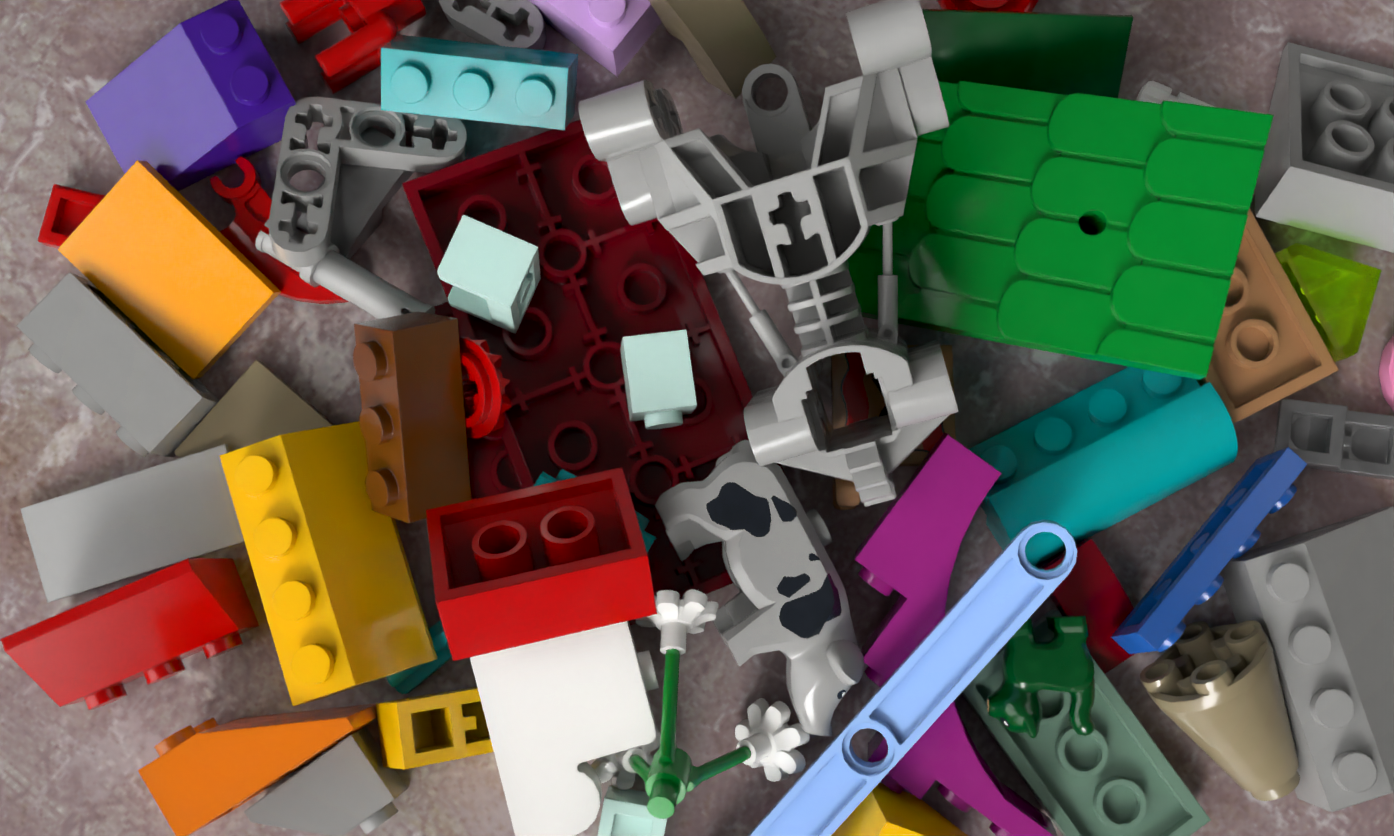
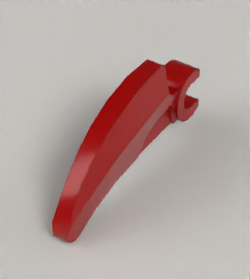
M241 156L235 160L245 174L244 182L237 188L226 187L216 175L210 178L214 191L224 202L234 205L236 212L233 222L227 228L221 230L220 233L281 291L279 295L300 302L316 304L348 302L321 285L317 287L311 286L299 277V272L269 254L257 250L255 244L260 230L269 235V228L264 226V224L269 219L272 200L261 187L260 175L249 160Z

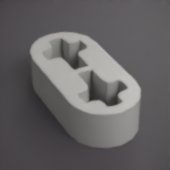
M439 0L448 22L457 30L482 44L542 50L545 45L546 27L539 9L528 0H479L480 5L487 10L486 13L469 5L460 12L456 0ZM500 18L515 26L520 25L524 19L527 20L531 35L526 37L519 34L514 41H511L507 27L499 21Z

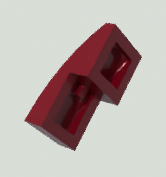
M1089 538L1076 544L1077 557L1074 567L1049 596L1062 616H1086L1088 631L1086 639L1087 648L1100 669L1106 674L1134 655L1128 654L1111 638L1112 634L1134 607L1093 539ZM1066 551L1039 569L1049 570L1057 567L1062 563Z

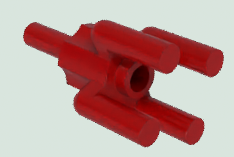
M283 0L279 3L289 19L285 25L298 44L341 19L351 34L315 55L323 69L320 76L332 94L337 93L381 66V47L393 40L399 31L426 16V9L421 0Z

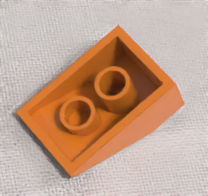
M376 703L244 717L222 725H218L213 717L194 728L189 725L158 743L154 748L159 757L138 770L175 835L189 836L224 817L377 719Z

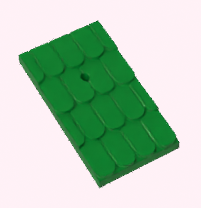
M938 81L947 112L949 127L917 136L903 216H899L898 220L893 221V275H898V324L1201 380L1206 377L1274 115L1172 101H1163L1161 104L1083 93L1063 95L959 81V84ZM874 224L871 226L870 232L863 243L847 260L851 279L856 287L857 300L862 308V317L878 320V275H883V225L877 226Z

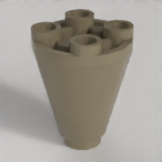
M1254 620L1212 628L1204 621L1187 624L1185 631L1175 642V645L1169 648L1154 663L1142 670L1140 680L1158 707L1243 790L1249 791L1255 799L1272 801L1288 795L1299 784L1300 775L1297 771L1299 762L1273 647L1261 624Z

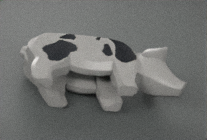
M742 440L735 444L731 451L717 459L715 468L703 481L680 483L660 495L655 507L681 562L694 549L705 544L722 542V557L727 573L739 591L737 595L718 609L716 619L712 620L724 644L731 651L739 667L755 654L781 651L787 659L786 683L788 692L803 731L814 735L832 737L831 720L834 710L851 686L860 681L864 666V657L857 644L844 586L824 549V546L832 543V538L823 519L815 509L805 513L780 466L777 463L759 466L749 440Z

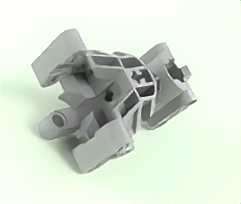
M882 0L846 12L863 75L825 88L820 120L813 129L801 89L795 77L783 66L773 63L763 64L753 69L745 78L742 88V101L757 152L747 151L736 146L722 134L708 137L700 128L684 133L678 111L670 93L663 88L654 89L653 84L647 80L582 100L578 106L587 142L595 158L599 161L607 162L621 209L628 223L636 225L658 218L664 228L698 262L695 265L704 276L715 272L725 273L751 313L750 323L773 357L779 371L783 374L784 379L780 385L757 391L744 408V421L748 439L759 466L778 463L852 481L865 507L896 499V487L892 476L893 471L950 414L959 412L939 341L935 340L908 348L906 340L898 336V275H893V221L898 220L899 216H903L917 136L949 127L945 104L931 57V42L919 0ZM776 77L783 79L788 88V95L784 104L776 110L766 111L761 109L756 99L757 89L760 84L768 78ZM874 224L877 226L883 225V275H878V329L867 327L864 324L861 313L862 308L857 300L856 287L854 282H852L847 260L863 243L870 232L871 226ZM736 271L753 280L769 284H779L782 289L786 290L789 300L787 304L788 311H792L796 323L793 328L795 334H799L802 344L800 349L801 355L798 358L792 353L766 310H759ZM860 352L866 374L874 373L875 379L878 378L888 414L833 429L832 424L828 420L818 385V377L823 368L822 358L839 353Z

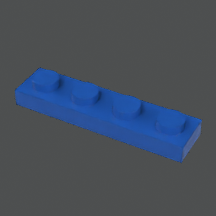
M1289 447L1256 459L1112 634L1111 638L1128 654L1152 651L1162 652L1172 646L1185 631L1186 624L1182 619L1194 604L1200 605L1207 601L1221 587L1224 578L1219 573L1231 558L1237 559L1241 557L1258 541L1261 532L1257 529V526L1268 513L1273 514L1280 510L1295 495L1297 487L1293 482L1307 466V463Z

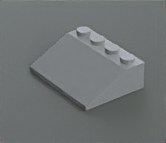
M1288 42L1282 51L1269 114L1274 116L1255 186V217L1394 253V69Z
M1390 506L1249 550L1237 559L1231 558L1220 572V575L1224 578L1223 584L1236 622L1241 623L1248 620L1259 622L1272 644L1299 762L1297 771L1300 775V781L1294 789L1297 798L1329 812H1335L1394 792V507Z

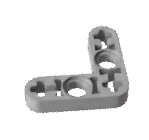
M305 97L297 100L296 105L289 107L285 116L268 222L271 246L276 257L286 265L309 267L318 263L327 254L330 246L341 163L422 173H432L464 161L466 156L467 133L461 120L457 118L381 110V104L325 97ZM312 122L324 124V127L320 128L318 134V151L308 148L306 130H310ZM371 126H383L391 130L395 137L386 145L374 146L363 141L361 133ZM405 131L413 132L412 148L406 147ZM435 136L446 138L443 150L432 148ZM303 170L316 171L325 178L324 184L319 189L309 192L297 190L289 182L296 173ZM297 211L307 213L309 234L304 236L302 243L295 244L290 241V236L296 232Z

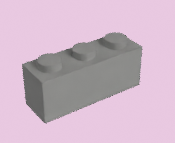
M71 272L16 326L33 342L28 349L29 352L51 371L60 373L63 370L77 384L72 389L73 394L92 411L100 415L106 411L121 426L116 431L117 436L128 447L142 456L151 453L173 458L176 455L174 451L219 402V399L198 379L193 380L91 281Z

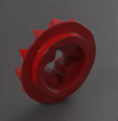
M468 336L459 338L466 435L469 438H481L504 427L505 417L503 413L512 407L510 399L505 394V386L511 380L504 378L500 371L502 356L490 354L486 340H471ZM476 381L478 392L475 393L474 390L467 391L466 385Z

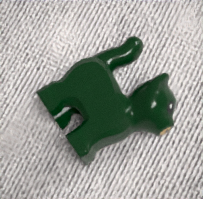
M1086 616L1046 617L1048 628L1054 632V637L1052 640L1037 642L1035 640L1032 619L1028 618L1005 644L1002 661L1004 679L1000 687L987 698L989 716L998 719L1011 732L1027 733L1031 738H1035L1039 732L1043 712L1038 691L1068 692L1071 695L1069 721L1078 735L1087 736L1092 734L1095 729L1094 722L1091 719V710L1095 700L1094 663L1086 645L1088 637Z

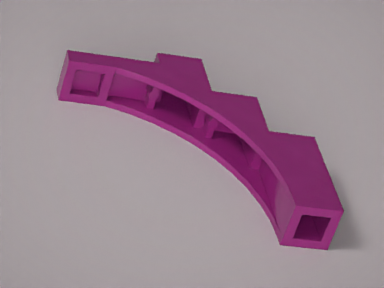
M945 432L855 551V561L863 566L858 575L864 581L886 596H889L894 589L901 594L861 649L864 663L868 665L864 673L879 687L886 682L945 616L950 577L962 539L976 510L1002 474ZM955 700L880 781L898 794H901L906 789L921 800L931 785L937 780L940 782L937 789L946 800L965 813H968L972 807L992 821L989 828L996 836H1057L1052 821L1048 816L998 780L968 733ZM878 731L868 742V761L872 763L882 760L888 754L887 740Z

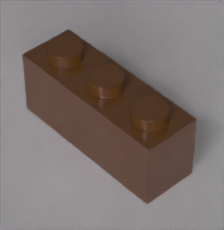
M413 312L355 323L356 346L353 352V362L355 370L359 375L362 404L359 425L366 445L368 474L365 479V487L371 501L372 511L410 524L425 519L426 510L471 500L458 318Z

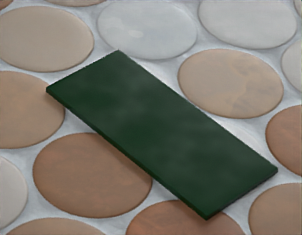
M922 9L932 47L931 57L937 79L940 82L959 84V81L1063 95L1083 93L1118 98L1132 28V15Z

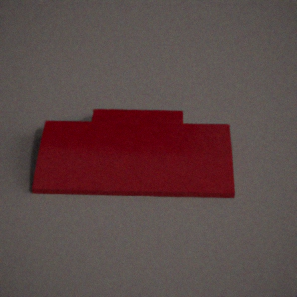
M581 120L569 123L565 130L552 129L402 183L436 272L463 215L538 247L541 279L516 334L456 309L449 302L434 306V314L458 318L459 338L469 336L471 340H486L490 354L502 356L500 367L502 376L511 380L505 386V394L510 399L512 407L503 413L505 417L504 427L491 432L490 435L485 437H467L471 500L533 487L542 472L556 479L561 469L579 477L622 467L635 511L649 520L644 531L656 537L647 552L654 595L657 597V592L661 590H673L678 592L680 599H682L684 593L690 589L698 590L706 595L732 584L733 582L727 573L722 557V542L705 544L694 549L681 562L666 533V528L655 504L661 494L680 483L703 481L715 468L719 457L731 451L732 447L738 442L749 440L744 421V408L753 396L703 275L695 265L697 261L664 228L658 218L636 225L628 223L621 209L608 164L595 158L584 134ZM440 279L448 300L453 285ZM686 329L697 406L692 414L682 415L683 424L675 427L646 429L645 420L630 422L620 351L622 338ZM476 381L466 385L467 391L474 390L475 393L478 392ZM636 619L629 620L630 626L636 624Z

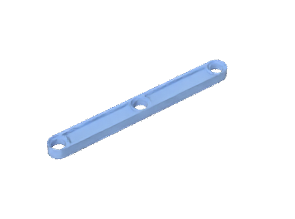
M1051 520L1031 522L1024 527L747 836H831L1068 576L1076 563L1077 548L1074 538L1067 528ZM1050 532L1059 536L1066 547L1065 557L1057 567L1049 570L1038 569L1028 561L1025 547L1028 540L1037 533ZM870 728L882 733L889 747L886 757L873 763L860 759L852 747V736L857 731Z

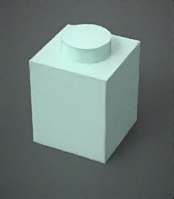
M687 330L623 337L620 351L630 422L645 420L646 429H663L682 425V415L692 414L697 406Z

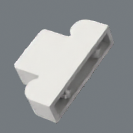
M629 621L470 657L515 836H575L587 830L597 817L601 803L602 788L601 780L596 770L585 761L646 745L655 740L656 723L647 691L658 689L659 685L650 651L646 650L639 653L636 651Z

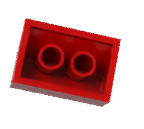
M622 467L426 510L435 600L453 661L657 614L648 554Z
M187 558L0 640L5 652L59 707L85 701L88 710H93L125 697L127 693L124 684L144 676L147 684L150 685L186 670L182 659L203 651L206 659H210L242 646L243 641L240 634L258 627L259 623L233 558Z

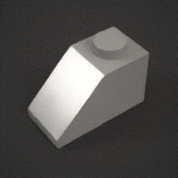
M367 727L334 746L250 806L244 813L250 822L328 836H344L360 825L367 835L398 812L392 801L408 788L395 768L383 767L381 748Z

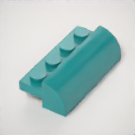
M1127 367L969 450L1002 473L980 506L986 514V525L1001 549L1004 550L1024 527L1031 522L1039 520L1056 521L1065 526L1073 536L1076 545L1082 540L1088 539L1233 463L1238 453V442L1231 417L1222 399L1210 382L1200 386L1196 379ZM1040 532L1028 540L1025 554L1028 561L1033 566H1036L1065 551L1066 547L1059 536L1050 532Z

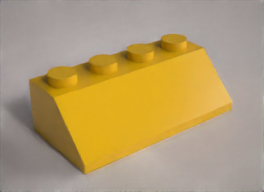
M359 421L281 434L220 455L293 706L317 701L438 659L395 519L372 511L371 501L365 487L368 466L365 439L361 433Z

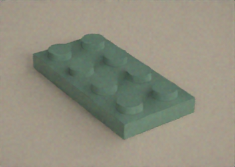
M1050 610L1032 624L1037 642L1050 641L1054 637V632L1048 628L1046 617L1062 616L1058 610ZM1005 645L961 692L964 699L1063 836H1190L1211 821L1093 658L1095 700L1091 710V719L1094 722L1095 729L1092 734L1087 736L1078 735L1069 721L1071 695L1068 692L1038 691L1043 712L1039 732L1035 738H1031L1027 733L1011 732L998 719L989 716L987 698L1000 687L1004 679L1002 661Z

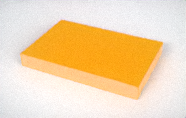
M137 160L58 249L193 380L203 377L281 293L261 271L147 161Z

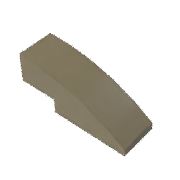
M648 0L667 32L684 43L705 80L735 99L742 93L743 84L748 74L760 65L770 64L776 58L773 49L743 0Z

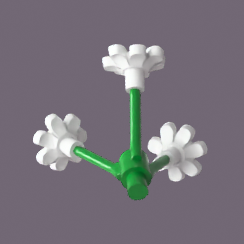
M695 589L686 591L682 599H680V595L676 591H658L657 597L654 595L657 614L636 619V624L641 627H657L661 630L660 652L665 654L661 734L656 727V738L653 742L597 758L591 766L596 770L601 784L612 778L614 787L627 790L632 788L635 774L637 773L645 782V790L649 796L647 804L649 813L656 818L666 819L673 815L676 804H679L685 798L686 792L692 791L703 781L740 763L749 765L751 768L764 766L767 780L773 782L786 780L790 774L801 772L806 762L804 756L795 747L808 743L810 735L803 731L800 723L788 726L787 723L791 714L790 709L781 701H776L770 707L763 698L757 699L747 708L748 719L736 725L735 737L739 741L736 749L698 767L692 765L690 756L682 749L677 748L676 722L680 655L686 653L687 633L696 634L703 632L706 622L716 619L719 604L714 601H707V595ZM660 746V749L652 756L650 752Z

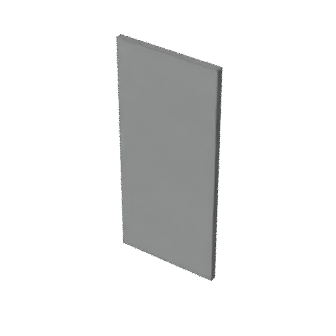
M223 444L21 508L47 603L172 565L187 558L198 557L243 543L244 538L220 460V455L230 452L228 445Z

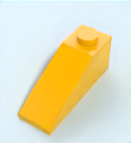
M477 687L376 703L383 767L405 770L494 752Z

